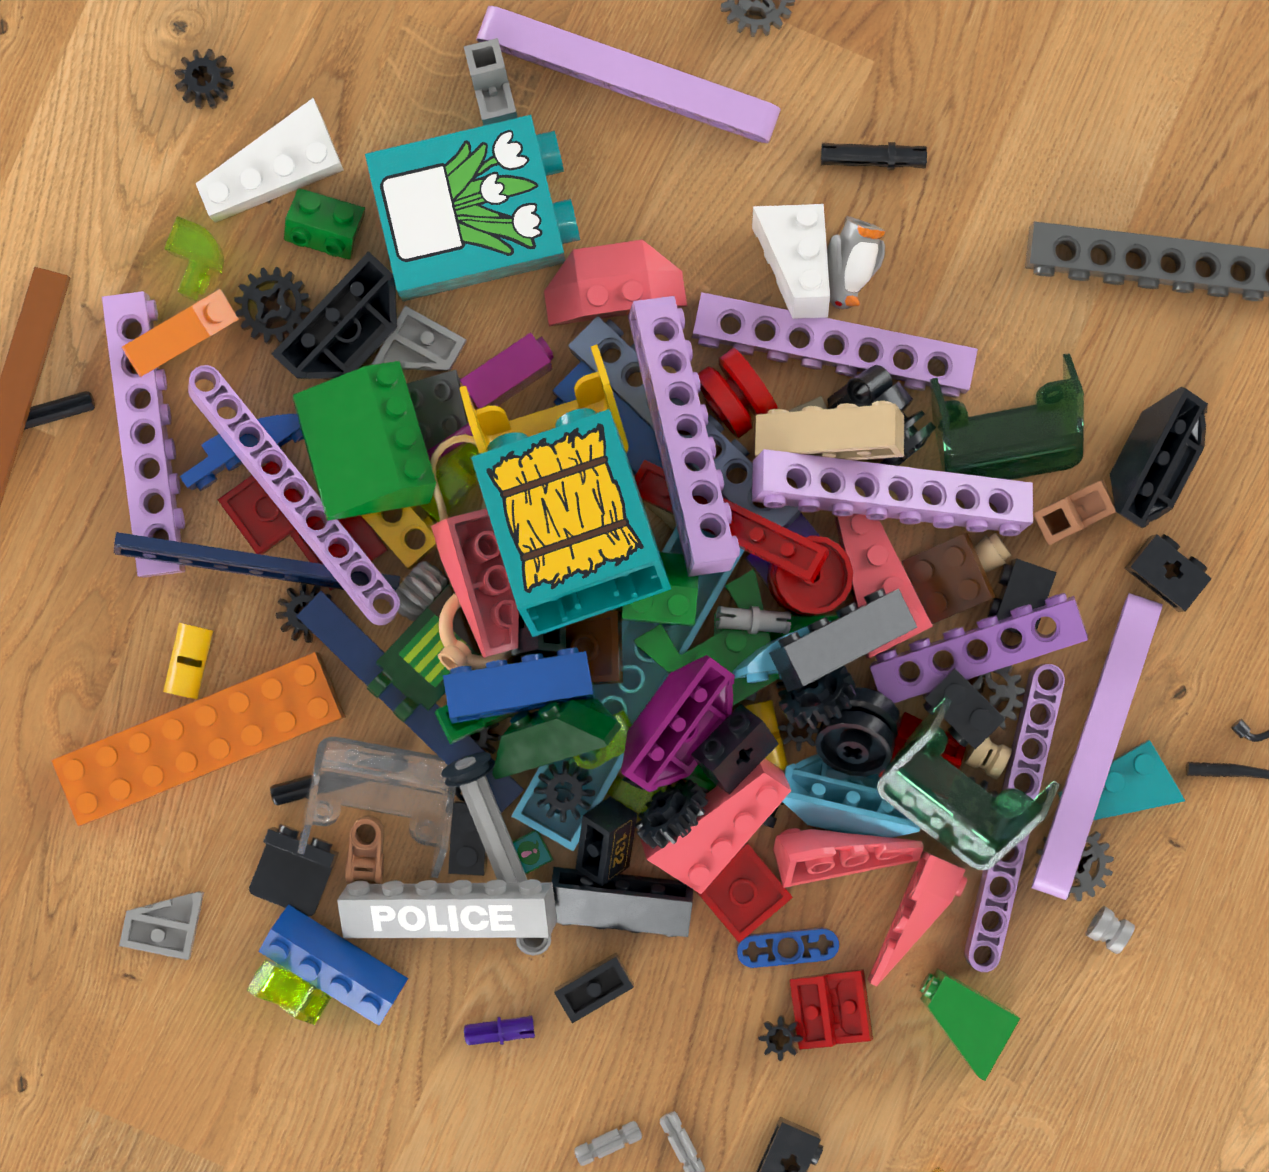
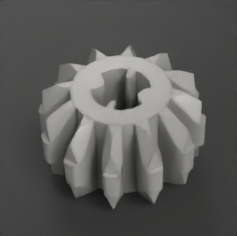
M427 561L419 563L395 591L400 599L398 613L411 621H415L448 586V579L442 574L443 572Z

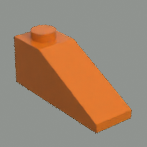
M219 289L123 345L122 349L139 377H142L239 319L223 292Z

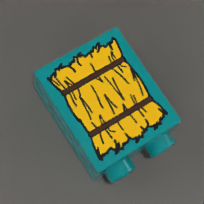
M588 408L570 411L556 421V428L530 437L520 432L501 435L489 443L487 452L471 457L517 609L532 637L671 590L622 439L610 409L599 413Z

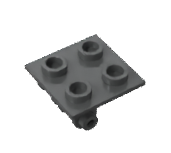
M457 370L406 383L426 450H429L468 423L459 389L461 387V378L458 377Z

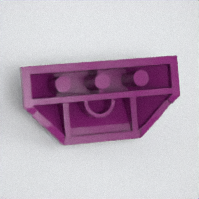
M708 655L671 672L627 732L621 773L648 792L690 776L698 765L691 754L732 713V684H734L735 675Z

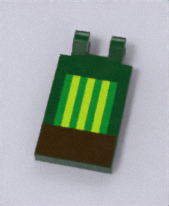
M450 585L436 597L376 661V664L383 671L367 686V690L376 698L390 684H393L406 696L393 712L403 723L419 705L429 711L445 694L443 675L451 673L438 658V654L444 648L439 634V617L446 601L455 593ZM460 607L453 620L454 635L457 640L469 647L472 654L480 656L482 653L462 607Z

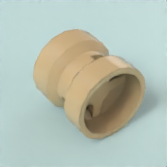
M988 737L976 749L971 746L964 764L972 768L980 767L985 770L986 775L997 780L1011 756L1012 749L1004 744L996 745Z

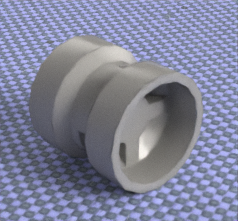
M1103 906L1092 919L1086 931V936L1094 941L1101 940L1106 942L1107 949L1115 954H1119L1131 938L1135 925L1126 919L1118 921L1114 912Z

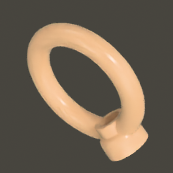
M454 593L446 601L439 617V634L444 646L438 654L440 662L449 670L460 666H471L472 669L478 670L486 668V663L508 660L511 657V651L483 658V656L472 654L466 644L456 639L453 631V620L461 605L456 593Z

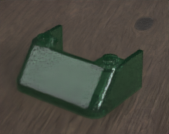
M1070 353L1063 354V380L1048 382L1040 387L1035 397L1036 405L968 417L966 406L956 400L944 401L938 378L930 379L932 418L936 427L935 434L943 472L1013 480L1071 469L1083 459L1084 391Z
M946 697L912 732L881 775L877 783V791L886 802L970 867L977 870H988L1045 819L1060 784L1054 780L1034 800L1023 791L1014 788L1005 789L996 797L985 791L940 756L948 744L946 733L939 727L952 703V700Z

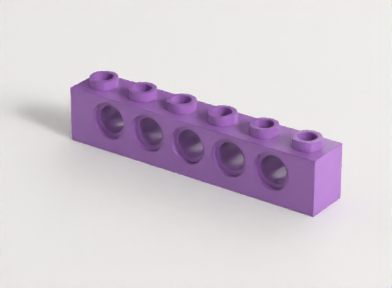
M1061 593L1045 599L1046 605L1032 609L1031 604L1011 610V617L998 621L997 615L979 620L976 622L978 628L964 632L963 627H958L942 633L944 639L931 643L929 638H924L910 643V650L897 654L896 649L875 655L877 661L872 662L870 665L877 690L892 700L893 703H897L930 692L953 668L967 680L1087 641L1088 635L1075 597L1067 598L1065 593ZM1039 618H1052L1056 623V629L1048 635L1039 633L1035 627V623ZM1008 628H1015L1021 633L1022 640L1017 645L1009 646L1003 642L1001 638L1002 632ZM974 639L983 640L987 644L988 651L981 657H975L969 653L968 643ZM941 650L950 652L954 658V663L947 668L939 667L934 661L935 653ZM907 661L914 662L918 665L920 674L916 678L908 679L902 675L900 666Z

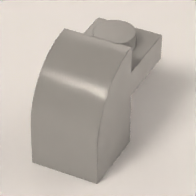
M498 38L464 46L483 126L518 118Z

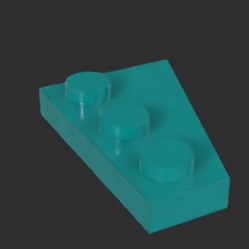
M1150 740L1141 743L1112 760L1093 820L1185 801ZM1061 790V791H1059V792L1057 793V794L1059 795V797H1061V794H1062V791H1063V790Z

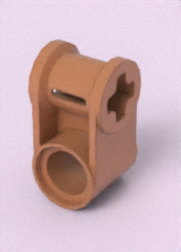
M374 816L361 817L350 829L349 851L346 860V883H352L353 880H366L382 884L384 873V826ZM369 824L374 827L376 831L375 840L366 842L360 839L358 835L359 826Z

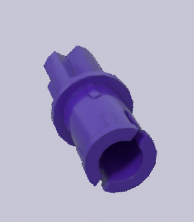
M529 1015L527 1017L501 1020V1017H497V1021L467 1024L464 1026L465 1042L467 1045H476L500 1041V1045H504L503 1041L535 1038L533 1017Z

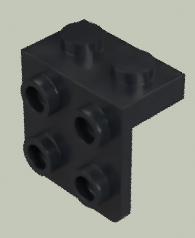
M955 668L930 692L922 694L926 700L923 704L924 709L937 722L944 718L951 725L947 730L964 748L970 744L976 749L1006 720Z
M280 824L278 828H269L263 841L266 843V846L249 886L250 893L284 908L289 904L308 917L314 915L339 852L332 850L333 844L325 840L313 837L309 841L299 837L300 831L292 827Z

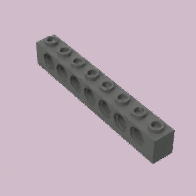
M1035 221L1029 227L1025 268L1034 269V275L1053 277L1055 272L1068 273L1069 279L1088 281L1090 276L1102 277L1103 283L1112 285H1123L1124 280L1136 281L1138 282V287L1146 289H1158L1159 284L1173 286L1172 291L1180 293H1193L1194 288L1208 290L1207 295L1214 297H1228L1229 293L1242 294L1243 300L1263 301L1264 297H1269V283L1265 277L1266 270L1269 269V249ZM1060 244L1067 245L1072 251V259L1069 261L1059 259L1056 255V246ZM1095 248L1103 250L1107 256L1106 264L1098 265L1094 263L1091 259V250ZM1127 253H1135L1140 257V269H1132L1127 265L1125 259ZM1162 257H1170L1174 260L1176 264L1174 273H1167L1162 269L1160 264ZM1197 261H1204L1210 266L1211 273L1209 277H1202L1196 272L1195 265ZM1232 265H1239L1244 269V281L1240 282L1233 279L1230 273Z

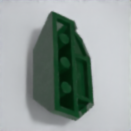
M598 699L570 700L561 704H557L554 701L532 713L528 710L522 711L510 720L511 725L501 736L492 775L496 780L606 747L620 730L621 725Z

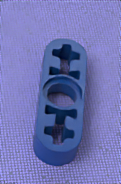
M823 927L751 934L737 945V955L740 962L750 968L827 961L832 959L839 950V940L835 933ZM824 934L827 940L833 942L832 946L827 947V953L821 954L819 948L815 947L808 948L810 956H803L804 944L801 936L808 935L807 942L812 943L819 941V935ZM789 937L797 942L798 950L794 956L786 958L778 953V944L782 939ZM766 939H773L772 952L775 959L767 960L768 952L757 954V960L754 961L750 960L749 955H743V949L749 947V942L754 941L757 947L762 948L768 947Z

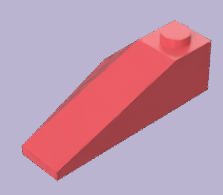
M487 508L446 518L432 525L441 561L483 658L517 649L519 611Z
M792 828L776 836L773 851L783 888L919 861L924 846L922 841L815 829L800 831L798 828Z
M922 851L867 979L871 984L878 986L951 904L954 895L957 897L961 896L967 882V877L963 876L964 868Z

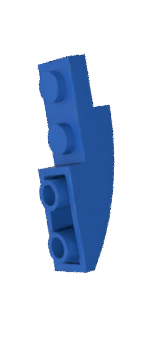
M297 414L273 415L257 419L281 450V447L291 440L297 443L304 439ZM220 434L201 444L208 457L179 477L188 489L194 490L198 488L199 491H202L217 481L216 474L225 468L228 471H232L243 463ZM244 434L239 438L240 442L247 447H253L259 443L258 439L252 434Z

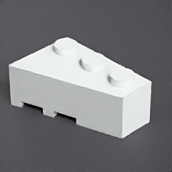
M824 204L753 206L752 230L761 243L765 259L775 274L776 283L792 318L828 317L830 288Z

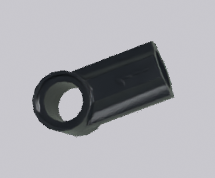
M879 365L866 369L851 378L845 386L827 398V409H836L838 405L846 403L855 404L858 407L868 406L893 386L890 373Z

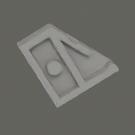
M404 306L397 319V329L385 340L372 365L400 361L402 369L450 371L467 340L411 308Z
M198 891L126 911L119 946L185 960L191 959L204 892Z

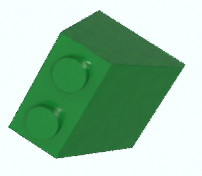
M659 552L671 590L624 605L622 620L694 626L699 575L688 577L683 554Z
M937 968L934 975L928 973L921 984L919 991L923 995L920 999L972 1071L980 1079L986 1081L1020 1018L1010 1009Z

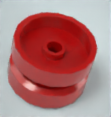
M734 347L719 357V366L726 380L715 368L710 366L698 372L700 391L704 395L706 403L716 417L739 439L753 428L752 419L745 406L754 416L768 414L769 410L778 409V406L755 370Z
M812 535L805 538L826 547L830 551L813 584L774 564L769 563L767 582L771 595L780 607L793 614L810 616L832 611L845 601L852 588L854 572L850 557L844 549L827 537Z

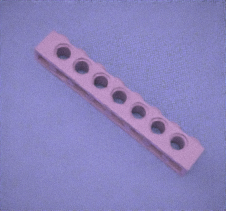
M144 291L102 297L132 535L153 538L156 531L164 529L169 535V540L181 542L180 529L185 528V519L182 508H177L175 494H180V481L178 474L172 473L171 460L176 459V450L173 438L168 439L166 425L171 424V412L169 404L163 403L162 390H167L166 374L164 369H159V367L142 377H139L138 374H133L130 369L131 362L122 349L123 345L134 340L128 339L126 336V329L129 324L133 322L141 323L142 332L139 336L154 328L153 321L158 320L156 301L150 300V296ZM141 391H148L151 396L150 404L146 408L138 409L135 405L136 395ZM148 425L153 426L155 429L154 439L148 444H142L139 439L141 429ZM157 460L160 465L158 475L152 479H147L144 475L145 464L148 461ZM159 494L164 499V507L159 513L152 514L148 508V502L152 496ZM135 558L137 575L144 578L185 572L184 565Z
M701 292L692 338L699 339L698 344L701 346L719 348V343L730 345L743 355H753L754 351L768 353L767 359L778 362H787L788 358L802 360L801 366L821 370L822 365L836 367V373L855 377L857 372H863L874 365H879L890 373L892 379L905 381L904 387L924 391L925 386L939 388L938 394L959 398L960 393L966 394L970 390L978 350L972 347L830 318L793 319L789 310L703 292ZM726 317H733L740 323V330L735 334H727L721 329V321ZM761 324L771 326L774 330L773 339L769 341L759 340L755 335V328ZM795 331L804 332L809 340L808 345L804 348L794 347L789 340L790 334ZM829 338L838 339L843 346L842 353L839 355L828 354L824 349V341ZM870 345L876 350L877 358L874 362L868 363L861 360L858 354L861 346ZM897 352L908 354L911 359L910 368L905 370L897 368L893 363V355ZM938 359L942 361L945 365V374L940 377L930 374L927 368L929 360Z
M675 296L633 301L628 319L688 577L730 571L740 555V547L737 537L731 535L729 526L732 522L731 508L728 502L724 503L721 493L724 489L723 475L720 469L716 470L713 459L716 456L715 442L712 436L708 437L705 426L708 424V413L705 404H700L698 397L700 379L698 373L692 371L690 363L693 358L691 342L685 340L682 330L685 328L682 308H677ZM662 334L669 339V341H661L655 335ZM663 366H670L677 373H668L663 369ZM678 398L681 401H683L685 405H675L671 402L670 399ZM677 431H687L691 434L692 438H684ZM685 463L696 464L700 471L689 470ZM693 496L704 497L708 504L702 505L697 503ZM700 529H710L715 533L716 537L708 538L702 534Z
M766 449L753 460L752 502L764 503V506L768 508L794 506L798 507V510L802 512L827 510L832 511V514L836 516L861 514L866 515V518L869 520L894 518L900 519V522L903 524L928 522L933 523V526L936 528L961 526L966 527V530L970 532L999 531V534L1003 536L1019 535L1033 523V483ZM786 477L793 479L798 489L791 487ZM821 482L828 484L832 493L825 491L821 486ZM855 486L860 487L864 491L865 497L856 492ZM889 490L896 493L899 501L894 500L890 496ZM922 494L930 498L932 505L924 501ZM956 498L963 502L965 509L957 504ZM989 502L997 508L998 513L990 508Z

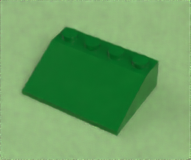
M400 361L364 366L293 394L292 399L327 521L431 503L436 480Z

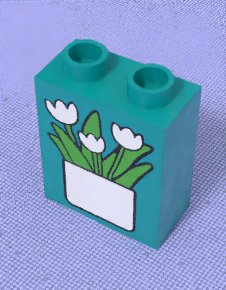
M531 115L365 154L396 289L402 301L563 264L565 256L562 244L580 240L571 199L552 203L546 176L564 172L555 130L536 135Z

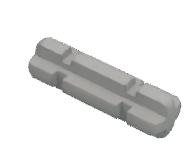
M674 1111L662 1116L660 1124L664 1132L669 1134L668 1140L680 1163H684V1171L705 1172V1167L701 1159L696 1157L697 1152L685 1128H681L682 1122L677 1113Z
M635 1121L623 1125L621 1130L616 1128L592 1139L591 1144L586 1142L577 1146L574 1150L575 1156L580 1165L585 1166L593 1162L597 1156L600 1159L624 1148L625 1143L629 1142V1144L641 1140L642 1133Z

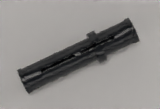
M888 142V145L822 143L821 166L887 167V170H894L895 167L926 169L927 146L896 145L895 142Z

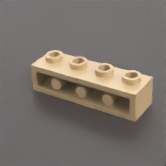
M876 401L872 403V406L862 407L846 403L838 405L836 409L808 406L804 407L802 411L797 412L772 409L768 411V414L756 415L755 456L757 457L766 449L846 460L904 457V415L896 404L889 401Z

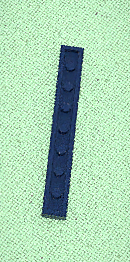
M116 532L115 555L344 590L324 564ZM356 571L351 574V580L356 585L365 586L369 583V578L364 572ZM381 573L396 591L399 587L400 576Z
M320 591L296 616L367 686L383 671L376 664V661L385 652L323 591ZM390 684L379 698L394 712L406 696L393 684ZM437 703L429 711L419 705L404 722L447 765L465 756L486 752L470 736L450 744L435 715L436 709L441 708ZM491 757L489 761L495 763V760ZM492 771L486 775L499 810L502 813L524 789L511 776L495 780Z

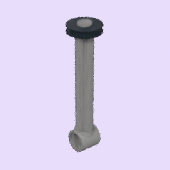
M481 752L454 761L442 770L441 775L446 778L444 782L446 786L460 787L497 880H504L506 883H521L527 880L486 777L495 766L492 761H489L492 756L490 753ZM551 935L549 938H516V943L525 954L532 956L540 955L549 948Z

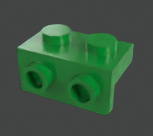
M298 188L285 218L284 240L300 247L311 248L333 257L349 260L353 254L354 241L365 215V207Z

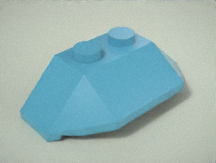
M816 754L796 764L793 763L786 766L785 777L791 792L782 802L810 826L836 832L893 838L919 832L924 798L879 777V774L864 777L851 776L836 771L825 764L820 756Z

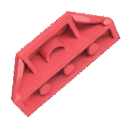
M644 240L574 249L544 290L549 326L594 320L597 316L604 319L629 315L633 301L675 296L677 308L687 306L682 271Z

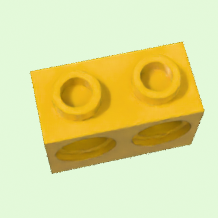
M417 506L402 508V517L395 523H389L385 520L384 511L362 515L410 570L437 547L431 527L435 523L429 516L422 520L414 511ZM414 530H420L425 534V544L420 549H410L407 545L408 534Z

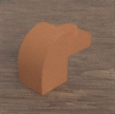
M1102 479L1033 513L1048 545H1051L1116 511L1114 501Z

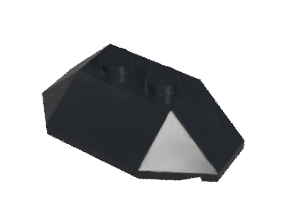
M368 251L271 354L297 379H334L359 369L397 329L396 289L393 274Z
M1180 387L1141 412L1110 472L1116 513L1136 526L1145 528L1149 525V522L1160 518L1173 509L1205 447V413H1207L1208 403L1188 389Z

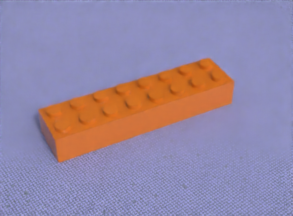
M314 652L51 761L78 826H81L346 718L321 655L319 652Z

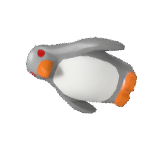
M849 216L845 217L844 227L840 235L836 234L831 238L827 249L830 303L837 309H849L852 306L860 305L858 300L859 291L881 267L885 256V244L883 240H880L884 236L885 230L874 224Z

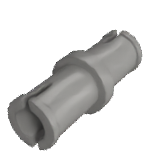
M718 606L716 618H720V621H716L717 629L747 630L748 634H757L758 631L788 634L790 631L791 622H787V619H791L789 611L760 610L759 606H750L749 609Z

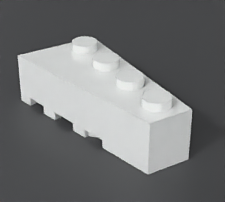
M312 98L198 181L196 186L209 217L216 223L298 188L334 175L344 169L319 108Z

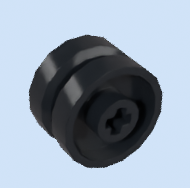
M854 687L856 697L849 699L852 707L850 709L842 708L840 712L843 717L840 719L835 716L830 718V725L828 726L823 721L821 722L815 746L817 754L823 762L834 770L851 776L865 777L879 774L889 766L893 757L901 718L900 711L893 701L882 693L868 688Z

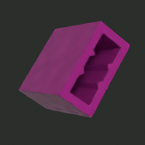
M530 332L460 379L463 386L467 387L469 395L478 409L486 406H499L553 370L550 361L554 358L553 352L542 336L535 339Z

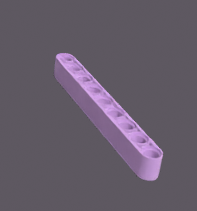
M496 6L487 7L476 38L479 43L498 38L501 52L761 143H769L781 110L778 106Z
M209 365L196 367L191 372L188 392L192 401L367 619L376 625L390 623L395 618L400 606V599L395 590L337 519L327 521L321 498L222 375ZM201 379H207L215 387L210 391L203 392L196 387L195 383ZM228 406L234 409L237 415L232 419H224L218 415L217 411L222 407ZM244 434H252L258 439L259 443L253 447H247L240 442L239 438ZM267 461H273L279 465L281 471L275 475H270L264 472L261 466ZM288 489H296L301 492L303 499L299 502H290L285 498L284 492ZM311 516L320 517L324 521L325 527L321 530H313L308 527L306 520ZM332 544H341L345 547L347 555L343 558L333 557L328 547ZM356 571L364 572L369 578V583L365 586H358L351 580V574ZM377 599L387 600L391 605V612L387 614L378 613L373 607V602Z
M1128 593L1033 879L1032 889L1064 900L1068 897L1163 606L1161 603Z
M1053 664L1035 666L1030 671L1022 701L1024 707L1020 710L1011 748L1012 753L1008 761L999 800L1001 810L996 813L995 818L998 822L993 826L965 946L964 956L966 961L975 970L980 972H989L998 966L1004 946L1065 683L1063 671ZM1044 670L1051 671L1055 678L1053 686L1048 690L1041 688L1038 683L1039 674ZM1037 704L1042 705L1047 712L1045 720L1040 724L1034 723L1030 717L1032 707ZM1032 738L1038 743L1039 751L1034 757L1027 758L1022 752V745L1027 739ZM1026 773L1030 777L1031 785L1027 791L1020 793L1014 787V780L1018 774ZM1018 807L1022 811L1023 819L1018 826L1010 827L1006 821V814L1011 808ZM1011 842L1015 848L1014 856L1010 860L1002 861L998 856L999 846L1002 843ZM1003 876L1007 882L1006 890L1000 895H993L990 891L991 881L995 877ZM995 911L999 917L997 926L990 930L984 929L982 925L983 915L986 912ZM980 946H988L991 951L989 960L983 964L976 963L974 960L975 950Z

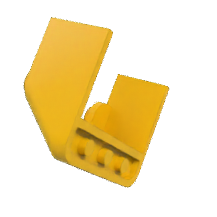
M598 345L590 346L598 371L585 375L576 382L574 393L577 400L510 421L504 409L498 406H486L475 410L467 387H460L469 425L479 453L487 452V447L492 440L507 433L520 432L530 437L556 428V421L562 415L582 408L592 409L596 413L610 409L627 453L629 445Z

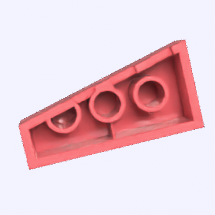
M861 514L835 517L840 545L850 557L854 572L851 594L857 607L866 604L865 596L881 588H884L886 594L899 589L917 625V628L865 654L866 659L933 627L880 520H869L866 518V515Z
M764 759L730 794L716 786L706 793L707 796L705 798L708 800V804L702 807L706 812L704 815L697 817L698 825L691 826L692 831L683 838L678 836L675 844L668 841L667 845L662 849L658 845L653 849L640 838L646 859L702 894L791 792L783 770Z

